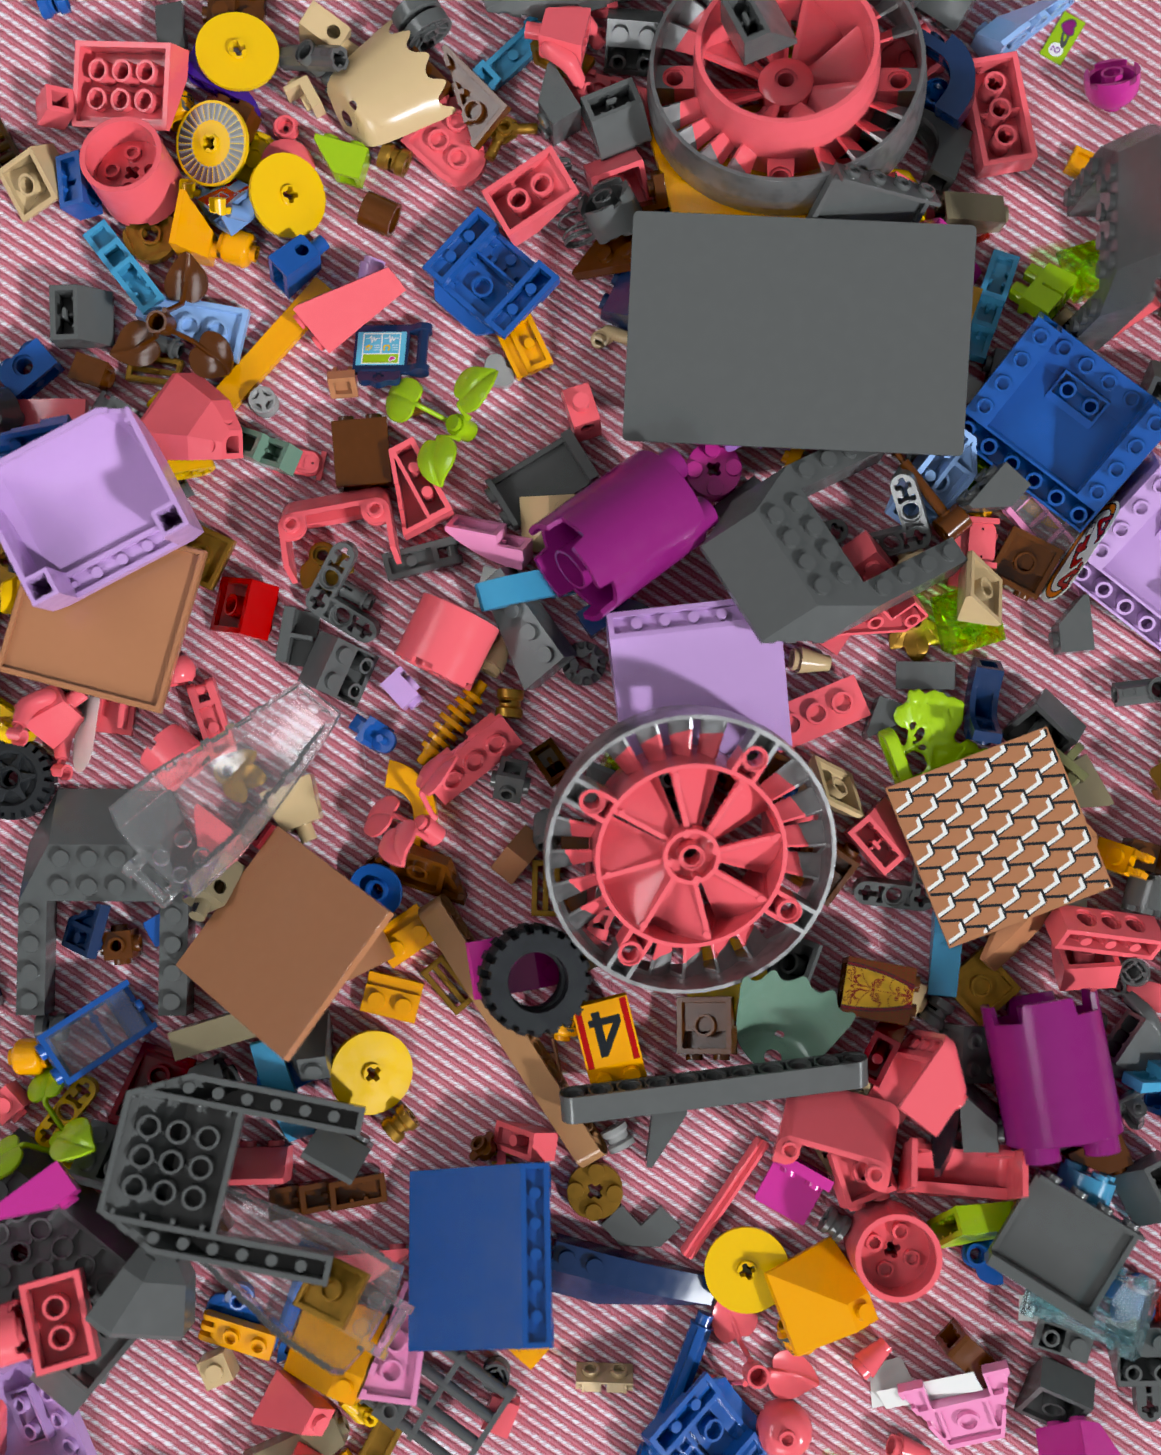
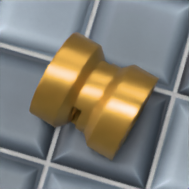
M391 142L383 144L377 157L376 166L383 170L390 169L395 175L403 178L410 167L413 156L412 151L405 148L400 150Z
M498 688L497 698L499 699V706L496 707L495 716L500 713L503 718L522 719L523 710L520 706L521 701L524 700V690Z
M403 1103L395 1109L393 1117L386 1116L380 1122L386 1134L397 1144L405 1138V1132L414 1131L420 1126L416 1116Z

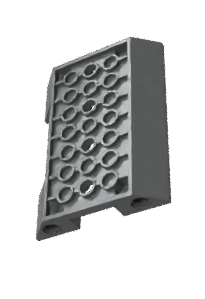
M21 1127L12 1134L20 1138V1143L25 1141L39 1145ZM29 1148L22 1149L23 1158L18 1168L7 1177L0 1179V1201L53 1164L55 1160L47 1153ZM78 1184L82 1190L77 1194L79 1200L65 1210L58 1208L0 1221V1304L15 1299L21 1300L18 1286L23 1283L84 1266L93 1308L140 1244L129 1235L124 1234L114 1223L97 1212L101 1196L91 1187ZM17 1244H23L28 1249V1256L24 1261H17L12 1255L13 1248ZM20 1306L21 1313L24 1314L23 1308ZM97 1330L102 1353L98 1359L36 1377L34 1371L29 1379L74 1416L136 1339L107 1337Z

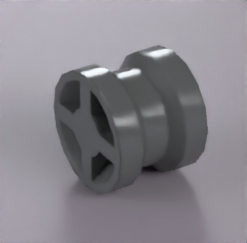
M830 1206L819 1221L817 1229L822 1233L830 1234L832 1240L838 1243L847 1234L852 1218L847 1215L842 1216L837 1208Z

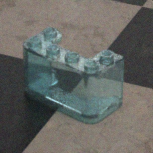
M1122 1266L1094 1312L1096 1321L1091 1329L1027 1289L1025 1290L1018 1313L1032 1319L1034 1315L1040 1318L1045 1317V1322H1054L1106 1344L1107 1348L1111 1350L1118 1347V1351H1120L1119 1356L1134 1362L1141 1356L1161 1288L1156 1286L1157 1280L1143 1274H1139V1277L1127 1273L1128 1269Z

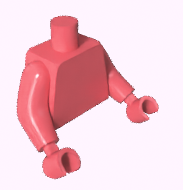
M581 6L548 7L545 9L542 23L526 21L525 39L538 40L541 58H545L559 67L566 74L574 87L578 86L574 92L576 100L580 103V97L594 92V85L590 82H584L586 78L581 67L587 43L589 42L594 50H599L606 44L604 39L606 31L602 27L598 28V24L591 16V8Z
M49 685L46 688L24 696L14 705L13 727L6 730L7 738L12 739L11 743L13 745L25 746L28 742L29 734L24 729H29L54 749V759L57 763L51 766V775L59 777L61 780H70L73 776V768L66 764V762L70 758L72 740L80 724L85 719L79 705L89 699V695L71 690L66 693L59 687Z

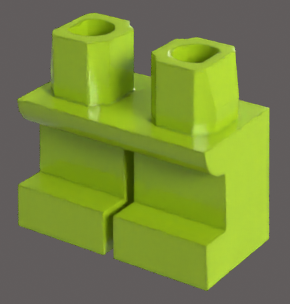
M1050 262L1045 268L1031 263L1023 275V280L1030 283V286L1027 287L1016 281L1010 288L1008 298L1019 305L1017 310L1019 314L1026 312L1035 318L1042 311L1053 319L1073 295L1078 277Z

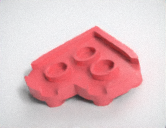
M447 95L439 102L445 106L455 107L456 111L443 120L404 136L400 143L405 149L412 151L413 156L442 183L462 191L481 178L487 161L484 157L483 146L479 151L471 146L470 140L472 139L468 126L463 121L462 109L457 103L456 96L450 97Z

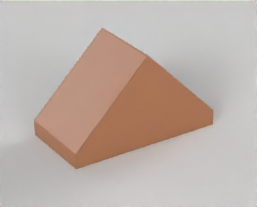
M525 824L490 867L511 885L539 852L535 847L536 844L533 842V830Z

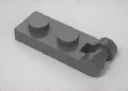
M450 536L400 549L402 564L396 565L392 552L381 554L388 581L393 582L463 564L462 555L458 553L457 549L459 542ZM446 549L448 557L440 559L438 550Z

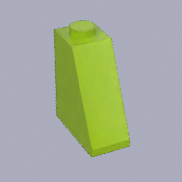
M1013 1201L954 1206L926 1222L937 1236L941 1249L992 1240L996 1237L1010 1214Z

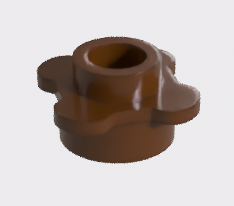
M491 1131L483 1136L479 1135L472 1139L470 1143L472 1149L469 1155L470 1160L476 1161L479 1159L480 1161H487L493 1157L497 1145L493 1141L495 1136Z

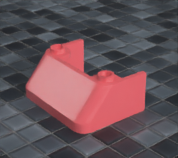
M371 487L287 504L280 516L278 532L283 567L292 584L298 583L292 541L301 539L308 529L364 519L373 526L386 524L390 549L396 565L402 564L393 505L389 492L382 487Z
M916 1029L911 1031L901 1043L880 1087L872 1085L866 1096L893 1103L900 1113V1125L908 1115L937 1137L954 1111L960 1109L967 1100L966 1085L955 1042L945 1034Z
M910 1137L909 1141L904 1142L902 1146L897 1176L898 1190L896 1192L994 1202L1013 1201L1029 1197V1169L1025 1163L1023 1149L1012 1151L1011 1147L1000 1145L999 1152H963V1149L954 1148L941 1177H935L932 1145L926 1144L925 1138Z

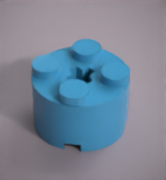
M1067 1158L1065 1162L1061 1161L1057 1171V1175L1063 1179L1061 1183L1071 1189L1073 1185L1080 1188L1089 1195L1087 1199L1096 1205L1098 1201L1108 1206L1110 1205L1117 1186L1114 1183L1116 1179L1114 1176L1100 1171H1088L1087 1166Z

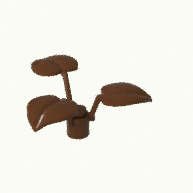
M186 251L174 261L164 282L166 296L172 301L179 302L168 308L163 307L162 311H151L146 317V322L133 320L126 324L119 333L117 341L109 354L124 364L146 367L153 364L160 356L161 349L156 341L159 335H175L196 346L189 354V364L195 374L206 379L228 376L233 369L234 357L232 348L225 337L217 332L206 331L201 335L198 342L176 330V320L170 315V312L183 307L185 300L190 303L199 302L208 290V277L205 270L192 254Z

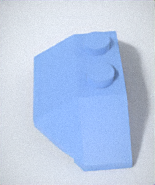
M966 429L964 433V450L961 455H918L912 462L947 509L956 504L955 500L970 486L978 474L977 438ZM900 478L897 486L903 487L904 497L909 496L907 488L910 482H905L904 478ZM891 494L884 513L901 525ZM921 494L929 522L932 523L938 515ZM908 503L903 507V511L909 516H914L919 512V508L916 504Z

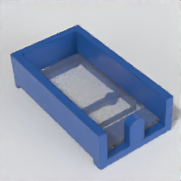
M127 979L36 1037L37 1045L34 1046V1049L42 1061L49 1060L53 1066L50 1073L58 1085L64 1083L66 1088L158 1027L156 1022H151L144 1011L143 1003L140 999H136L128 987L130 983Z

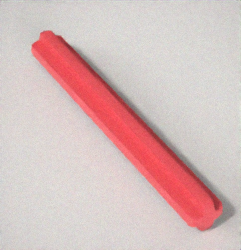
M756 1136L681 1246L680 1251L685 1257L689 1259L695 1257L768 1149L769 1144L762 1137Z

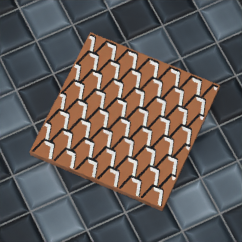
M1047 726L885 788L949 949L1113 888Z

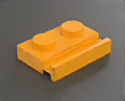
M531 314L524 321L522 320L505 340L496 335L517 381L554 365Z
M418 903L388 922L383 929L396 955L388 960L392 969L434 941L419 917L418 909L420 907Z
M370 970L360 1011L414 1024L424 983Z

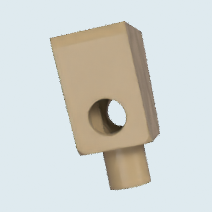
M313 0L299 22V43L310 39L316 45H341L347 50V57H349L359 48L358 45L351 41V28Z
M307 774L260 794L279 827L286 832L297 830L302 844L318 838L312 823L322 819L323 812L314 774Z

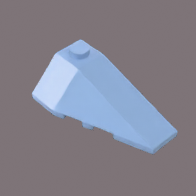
M1041 0L1000 15L989 24L985 21L974 31L975 37L970 47L979 57L1015 51L1073 5L1075 0Z

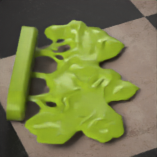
M920 689L909 690L907 702L896 707L893 714L895 722L900 727L908 730L905 745H901L897 733L891 727L880 730L877 734L895 784L988 749H979L977 744L970 740H965L962 743L956 742L954 736L963 722L964 702L955 697H947L943 692L935 689L927 693ZM915 722L916 726L911 730L910 724ZM922 727L925 732L923 738L914 744L913 741L917 740L914 734ZM921 744H923L927 748L925 750H920L918 747ZM912 751L921 753L927 763L926 769L916 775L912 774L906 755Z

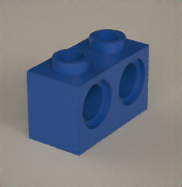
M78 149L56 156L55 159L60 209L81 221L103 214L102 201L81 171L79 162L80 150Z

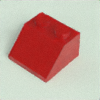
M222 576L210 630L254 640L268 641L272 630L274 610L278 604L280 587L255 579Z

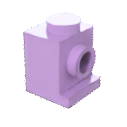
M399 666L380 686L404 711L408 708L413 710L424 700L417 692L420 686L410 675L404 678L403 675L406 671Z

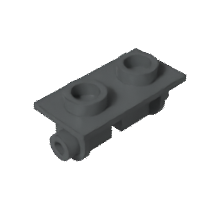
M1134 1089L1123 1093L1119 1097L1121 1115L1127 1125L1133 1130H1139L1144 1126L1147 1106L1143 1101L1144 1093L1140 1094L1135 1092Z

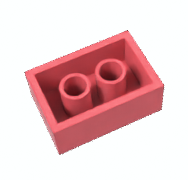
M84 1266L29 1281L18 1286L36 1377L93 1361L102 1355L97 1330L84 1320L92 1309Z

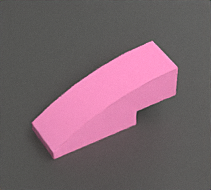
M456 514L445 525V531L473 552L493 562L523 570L533 558V539L507 534L506 523Z

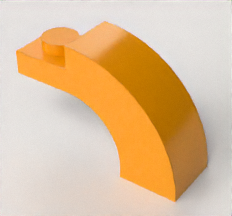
M389 760L385 788L395 789L407 797L413 809V821L419 815H429L419 796L421 789L416 786L419 773L405 764ZM426 795L433 812L438 815L435 795ZM416 836L413 841L419 847L428 845L419 836Z

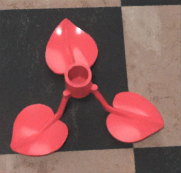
M441 755L431 759L424 765L417 777L416 786L421 789L419 796L429 815H419L413 821L395 813L400 805V800L395 796L383 797L371 808L364 824V833L369 837H378L389 828L393 818L402 822L397 824L396 828L388 830L382 837L378 853L383 860L395 866L405 867L408 851L416 836H419L432 847L438 845L443 840L446 830L436 822L438 815L433 812L426 795L431 796L442 786L457 762L458 755Z
M717 1301L715 1302L712 1310L714 1318L711 1324L714 1328L715 1336L723 1343H729L736 1339L747 1359L742 1367L743 1379L728 1380L731 1385H743L744 1387L750 1385L755 1389H762L768 1384L772 1393L784 1400L797 1398L808 1390L820 1385L817 1374L811 1364L803 1356H793L787 1349L778 1351L773 1355L772 1367L766 1368L759 1360L753 1359L741 1336H749L754 1332L758 1323L757 1313H737L725 1308ZM709 1374L711 1378L718 1377L717 1375Z

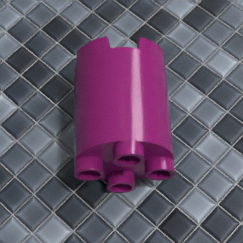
M668 447L658 455L647 450L635 452L530 527L529 533L532 536L540 531L542 532L545 548L534 558L537 567L559 598L575 591L584 601L591 605L583 613L585 619L589 621H599L700 546L705 541L707 531L717 524L718 515L712 504L704 497H696L684 479L688 475V467L678 451Z
M1095 988L1081 989L1082 1005H1074L1072 998L1056 1000L1055 994L1051 990L1013 996L1006 1003L1007 1015L997 1017L995 1007H989L988 1004L980 1006L999 1110L1004 1127L1005 1142L1007 1146L1016 1150L1023 1149L1026 1165L1041 1166L1057 1163L1062 1160L1059 1149L1062 1147H1083L1084 1154L1088 1157L1108 1156L1121 1152L1118 1135L1124 1131L1098 992Z

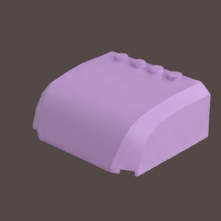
M130 407L94 408L0 458V543L33 607L49 611L68 607L188 544L204 532L160 447L150 431Z

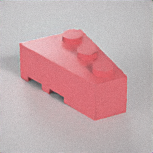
M413 436L388 449L402 532L406 541L455 516L441 487L430 483L421 474L417 464L420 448Z

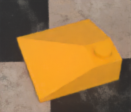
M831 1236L826 1237L764 1273L795 1356L855 1334L878 1320L869 1292Z
M358 1303L344 1331L302 1310L283 1370L326 1397L354 1407L362 1400L358 1398L380 1346L390 1315Z

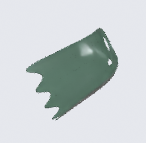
M772 970L758 981L751 980L748 976L742 979L736 1016L737 1040L741 1049L754 1064L766 1062L764 1054L772 1049L780 1053L782 1060L825 1055L851 1026L856 1015L853 1012H844L838 1007L837 995L834 990L818 992L812 988L808 978L805 976L786 981L779 977L776 970ZM778 1030L782 1031L784 1033V1037L781 1038L776 1036L775 1032Z

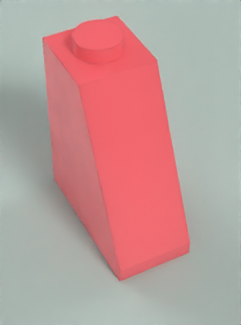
M277 1369L251 1422L254 1425L299 1435L322 1436L329 1425L335 1409L314 1388L285 1370Z

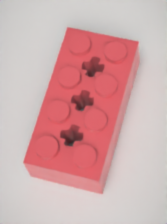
M1017 51L973 58L976 75L975 96L972 108L965 119L966 129L973 132L969 145L976 179L1030 170L1038 158Z

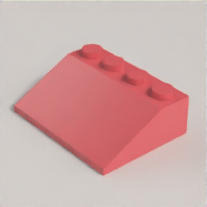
M75 40L73 82L75 115L72 118V127L95 128L108 119L131 116L146 121L156 131H170L188 80L189 50L168 42Z

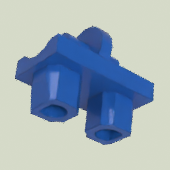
M357 714L348 727L357 733L355 739L379 754L391 752L397 744L394 730L371 715L366 719Z

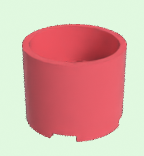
M131 116L115 117L102 122L87 135L80 149V168L86 180L114 219L127 226H130V224L146 223L151 226L163 221L175 210L179 192V180L182 176L158 133L149 123Z
M423 593L394 654L432 675L446 681L448 680L449 683L470 691L500 630L491 623L455 604L434 595Z
M885 1199L865 1204V1208L853 1214L851 1226L844 1237L845 1252L850 1264L864 1286L882 1300L893 1303H906L922 1297L935 1285L942 1269V1250L937 1236L914 1209L901 1202ZM891 1241L893 1249L888 1251L887 1243Z

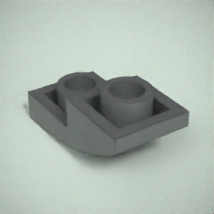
M182 1L155 5L157 42L173 43L188 50V35L185 31V8Z
M896 661V689L955 690L956 662Z

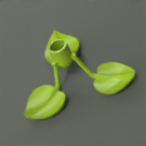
M474 366L460 374L454 386V395L459 399L456 406L461 414H452L448 418L418 402L422 396L423 387L417 380L409 377L402 378L399 385L390 388L386 398V412L392 421L397 423L407 421L413 415L415 407L445 422L447 431L451 434L437 435L435 440L424 442L419 450L417 458L418 468L423 477L430 483L443 488L445 478L453 466L457 454V446L454 440L457 442L461 440L470 442L476 437L478 431L477 424L470 420L471 415L467 413L477 410L486 399L497 378L498 371L496 369Z
M52 1065L44 1073L36 1075L32 1079L28 1087L27 1097L33 1103L42 1101L43 1106L60 1131L55 1132L50 1137L49 1148L25 1141L20 1143V1138L17 1135H10L0 1140V1179L7 1177L18 1168L23 1158L22 1149L24 1148L47 1153L53 1160L58 1162L66 1161L67 1163H72L74 1159L97 1150L93 1139L92 1125L88 1119L78 1117L64 1126L50 1106L49 1098L59 1095L65 1085L64 1083L58 1085L50 1073V1070L53 1069Z

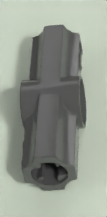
M306 39L299 45L288 44L286 47H280L279 66L285 71H309L315 77H321L326 72L346 70L349 64L347 50L341 45H316L312 40Z
M1161 677L1112 683L1110 692L1114 706L1120 707L1161 702ZM1154 683L1160 687V695L1158 697L1154 696L1151 690Z

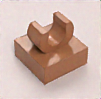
M348 366V370H338L337 367H334L332 371H327V382L331 399L359 397L356 373L352 366Z

